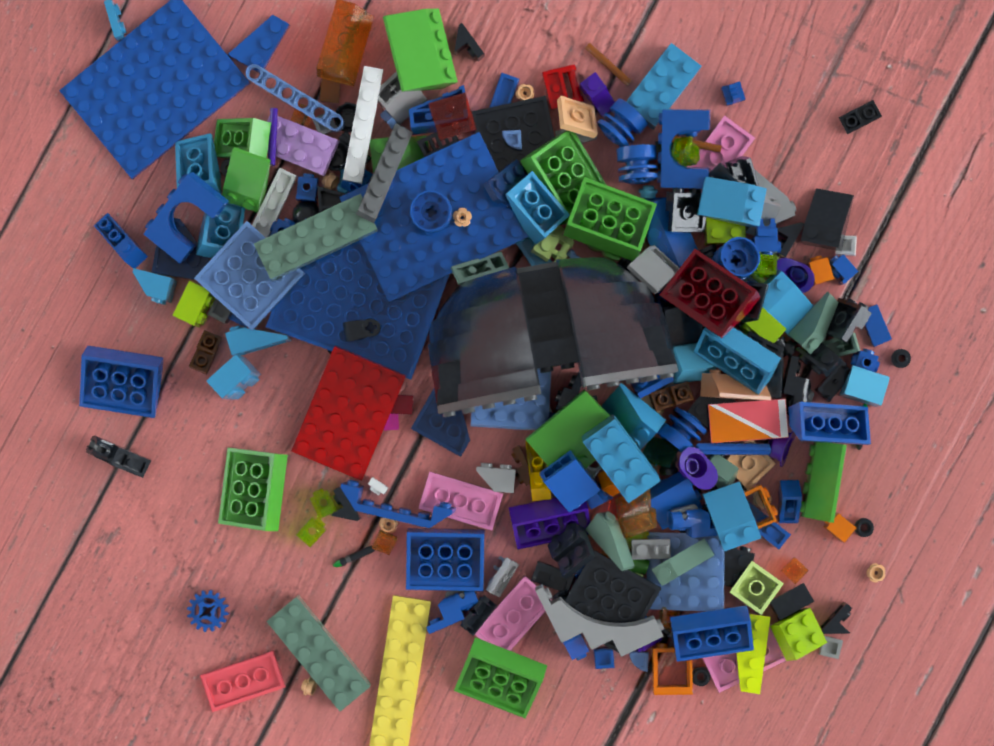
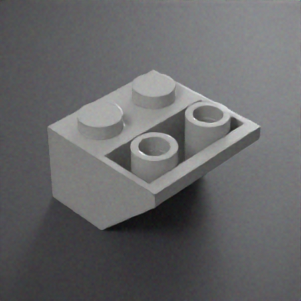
M397 71L381 85L378 103L399 125L409 117V109L427 101V98L421 91L402 92Z
M655 245L648 247L627 267L631 271L630 273L638 280L644 282L650 292L654 294L663 291L680 269Z
M481 463V466H477L476 471L494 492L514 493L515 469H512V465L500 464V468L492 467V463Z

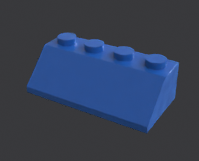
M665 197L653 202L657 205L646 237L650 246L655 245L680 268L694 249L698 250V247L691 232L668 231L669 212L665 211Z
M798 402L788 407L789 426L800 441L871 444L868 407Z
M747 605L670 617L677 662L754 650L751 619Z

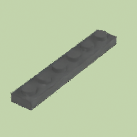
M397 123L394 125L356 215L372 223L375 222L411 138L412 131Z

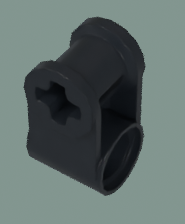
M375 319L343 322L345 341L349 342L376 336L381 331V325ZM370 322L377 326V329H374V333L367 330Z

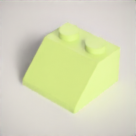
M751 561L730 590V593L762 615L784 583Z

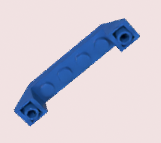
M348 480L342 483L340 487L355 511L421 527L431 528L456 511L455 507H451V503L440 502V504L437 503L434 506L432 517L424 512L415 514L411 513V510L407 508H400L398 510L386 503L377 505L374 504L373 500L363 499L361 501L364 486L359 485L358 481Z

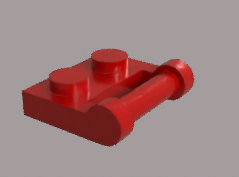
M576 65L542 72L551 110L558 109L557 100L560 96L568 98L563 74H568L574 97L570 99L584 103L575 73L577 71Z

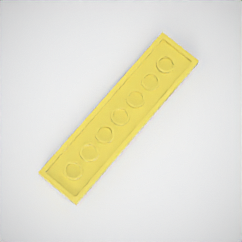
M393 595L369 746H409L426 638V627L431 601Z

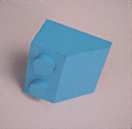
M133 268V274L146 296L151 297V301L166 305V302L172 303L177 280Z

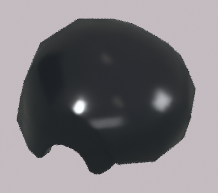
M345 102V104L336 109L335 112L345 121L344 128L341 131L352 132L356 104ZM334 118L335 125L339 127L341 120Z
M342 141L339 142L328 167L331 171H340L345 168L349 147Z
M309 201L300 202L293 209L292 219L297 224L305 220V218L307 219L318 214L319 208L315 203Z

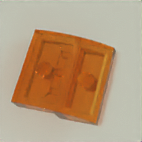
M650 489L630 503L623 496L615 499L618 521L624 538L627 539L657 527L656 509L651 507Z

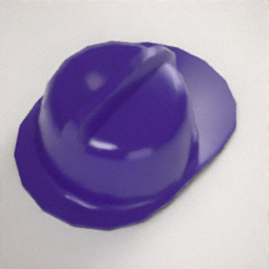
M779 258L770 267V276L776 270L782 271L802 293L809 291L814 285V273L805 263L790 258Z
M793 431L788 433V438L770 439L768 442L771 447V453L768 456L780 461V467L784 466L789 449L796 437Z
M689 447L683 450L678 465L681 475L689 479L699 489L707 490L714 487L718 480V473L710 460L698 448Z

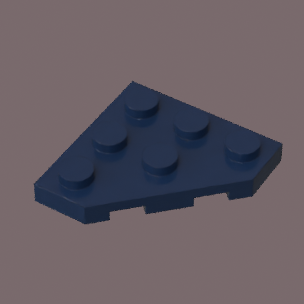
M516 159L485 182L483 186L493 202L503 203L507 205V208L513 210L505 194L527 175Z
M174 218L178 231L194 243L196 247L185 261L178 263L156 245L151 272L195 280L196 275L207 265L210 259L196 255L197 241L182 220Z
M433 389L411 429L460 457L470 442L462 410L456 411V415L450 417H443V414H438L435 389Z

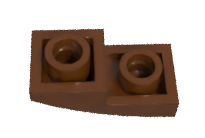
M323 62L320 90L321 102L339 103L342 63Z
M204 330L196 346L197 349L189 364V368L207 375L222 337Z
M688 381L648 394L652 407L656 412L694 400Z
M518 445L512 449L514 453L511 454L517 464L520 462L522 466L516 469L518 473L515 476L520 484L525 483L527 486L529 485L528 465Z

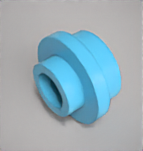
M643 185V189H639L640 197L656 198L658 190L654 189L652 185Z

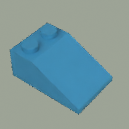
M209 133L177 141L175 143L177 188L180 185L178 181L184 174L187 175L194 172L221 194V175L212 134Z
M533 171L505 194L522 229L535 244L546 238L570 216Z
M705 177L697 215L750 228L759 227L767 188Z
M228 203L220 215L214 219L204 212L196 255L213 258L243 225L245 208Z
M776 270L764 282V284L769 286L763 308L786 328L785 333L788 335L814 306L782 271Z
M240 325L229 328L230 332L225 333L232 356L235 354L242 356L292 341L291 337L287 335L255 329L251 330Z
M622 383L602 404V408L610 416L612 414L615 415L640 450L653 438L666 421V419Z
M740 481L703 494L724 551L761 539L759 529Z

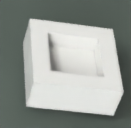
M845 235L842 251H836L835 254L856 256L857 237Z
M374 477L368 483L371 486L370 490L377 495H380V493L384 495L389 487Z

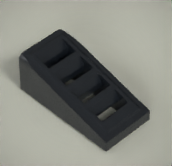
M451 124L418 140L417 143L424 157L458 142L459 139ZM446 131H449L453 139L452 142H449ZM442 134L446 142L445 145L442 144L438 135ZM434 137H435V139H436V141H437V143H438V145H439V148H437V149H436L435 144H434V142H433V140H432V138H434ZM425 141H429L433 149L432 151H429Z

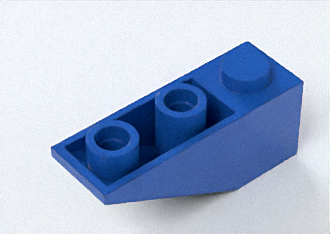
M109 213L94 225L117 254L132 268L136 269L148 257Z

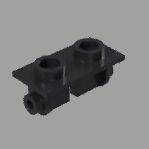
M485 595L479 598L480 600L472 611L461 621L460 626L473 636L497 607Z

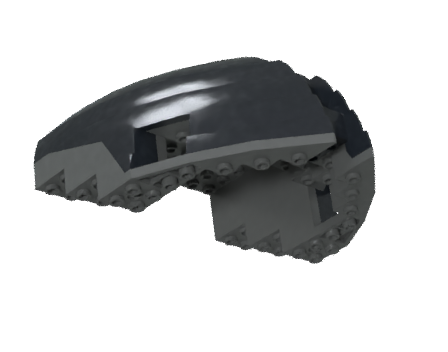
M607 258L558 259L556 262L522 268L513 267L464 282L449 296L438 313L437 318L431 322L429 330L428 349L438 414H443V417L455 416V412L461 410L463 414L472 413L479 406H482L483 409L494 408V403L503 402V406L515 404V399L524 398V401L537 400L536 395L541 394L537 370H540V373L554 371L553 367L561 366V370L574 368V363H578L582 387L587 386V390L599 389V384L607 383V387L620 385L619 381L626 380V384L639 382L638 379H640L641 383L658 379L657 376H660V379L674 377L673 373L678 372L668 325L666 324L661 305L655 302L653 294L644 282H640L628 270Z

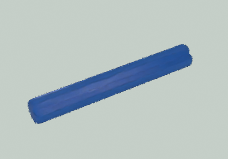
M697 443L695 446L704 455H770L771 453L770 444Z

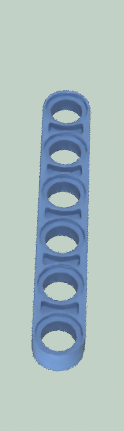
M252 64L247 67L246 77L257 86L331 131L339 132L344 128V119L333 110L259 65ZM257 68L260 71V75L258 78L253 79L250 77V71ZM273 78L276 80V85L274 88L269 89L266 86V81ZM290 88L292 90L290 98H283L282 92L284 89ZM301 98L308 99L307 107L300 108L298 106ZM317 108L324 109L325 114L323 117H315L314 112ZM333 118L341 120L339 127H331L330 122Z

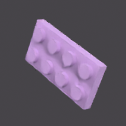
M278 116L276 157L325 176L340 141Z

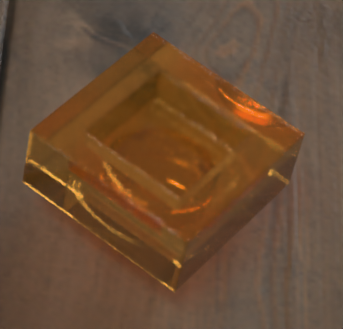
M298 103L300 108L307 107V105ZM294 108L291 121L310 127L312 118Z
M379 530L372 544V549L390 555L397 541V536Z
M795 557L781 569L795 585L809 571Z
M662 607L659 610V619L665 629L671 630L670 617L680 616V611L667 610L666 607Z

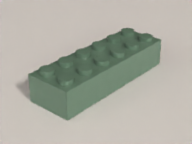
M361 194L254 243L269 278L274 281L378 232L375 223L356 215L363 199Z
M299 595L266 621L339 711H342L370 688L371 683Z

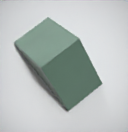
M855 332L847 342L836 338L822 342L839 357L860 351Z
M711 455L709 460L715 466L718 473V480L715 484L717 488L733 484L739 468L721 455Z

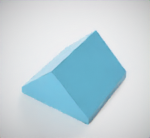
M697 343L673 346L678 372L674 373V384L687 381H701L702 373H709V370L717 369V367L694 353Z
M852 366L839 396L874 407L881 406L890 377Z

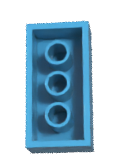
M671 43L626 102L634 107L647 121L648 127L654 130L659 124V113H662L663 109H670L702 66Z
M705 327L694 350L695 354L758 395L770 381L781 360L775 353L735 328L731 329L721 339Z
M235 354L207 382L222 399L238 400L246 393L244 390L248 386L253 387L260 380L258 377L261 373L246 357Z
M614 414L582 435V441L628 503L660 482L658 473Z

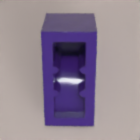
M595 72L581 82L579 88L599 115L603 117L605 113L608 114L611 111L610 107L615 101L607 90L606 85Z

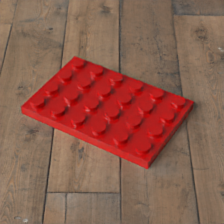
M335 345L291 452L362 481L406 375Z

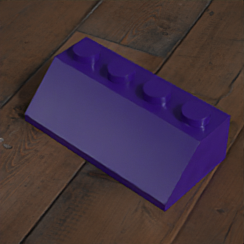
M556 497L509 507L517 550L552 542V537L563 533L568 524L577 523L585 529L590 524L586 501L570 513Z

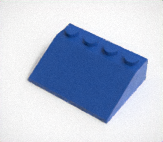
M88 345L81 357L79 406L155 418L162 380L163 357Z
M408 528L406 590L483 591L485 530Z

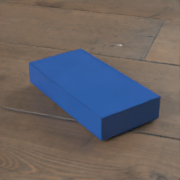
M501 73L489 108L511 103L519 78Z
M878 305L869 307L868 311L872 314L864 327L873 347L892 340Z

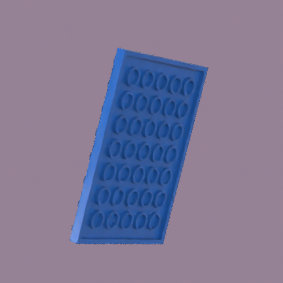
M170 0L59 91L130 178L134 179L175 146L177 141L186 137L251 83L183 0Z
M480 132L396 171L374 222L378 232L360 240L389 303L453 273L451 270L452 266L475 259L480 260L529 237L522 229L514 211L507 208V205L503 203L493 202L483 186L485 182L498 173V170ZM369 184L339 197L341 202L359 194L363 198ZM426 190H435L442 193L450 201L453 213L458 211L459 208H466L472 214V219L468 226L459 227L455 225L452 216L450 224L445 229L439 232H426L413 223L410 216V206L413 199L419 193ZM432 207L431 210H427V213L430 214V217H433V214H437V211Z
M360 240L299 268L305 274L272 309L266 328L333 351L336 345L405 374L407 379H412L449 275L389 303ZM375 319L380 323L381 331L378 335L361 340L345 341L343 322ZM370 322L367 330L374 333V329H377V326Z

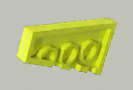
M749 614L754 650L736 653L739 685L742 692L760 694L771 617Z

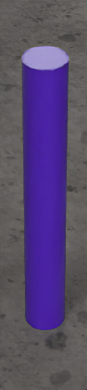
M270 108L271 128L268 145V159L271 160L270 166H275L277 108Z

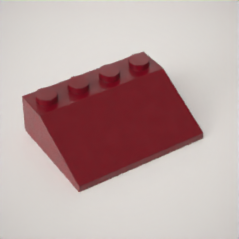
M696 249L692 251L660 293L662 298L721 339L751 311L761 298L756 289Z

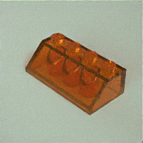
M336 0L316 67L317 77L355 86L373 24V15L355 3Z

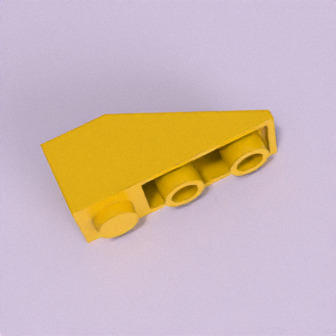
M525 441L532 501L551 499V490L546 486L539 474L548 465L530 444Z

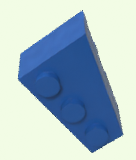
M464 85L450 93L442 94L439 98L426 101L409 109L412 135L434 133L451 124L454 130L469 129Z

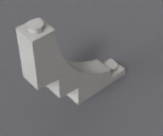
M543 584L535 587V591L561 643L583 633L591 650L613 640L622 657L663 637L662 630H664L660 619L656 620L654 615L634 622H604L580 613L561 597L551 601L550 599L553 598L548 587L544 588Z

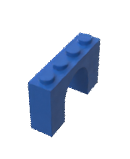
M663 109L662 113H659V125H662V133L658 135V144H662V151L658 152V164H661V171H658L657 182L661 183V188H703L704 178L709 177V168L680 165L672 155L671 144L674 137L681 131L709 130L711 109Z
M194 172L187 175L184 174L179 179L178 183L180 185L176 190L173 189L168 194L167 198L169 200L165 205L162 204L157 209L156 213L158 215L156 218L151 219L145 226L147 230L144 235L178 263L185 261L196 245L181 234L175 226L174 212L177 206L183 202L192 203L214 219L220 215L229 200Z

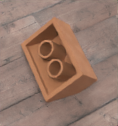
M709 370V373H702L701 397L771 401V395L767 386L758 395L729 375L721 374V370Z

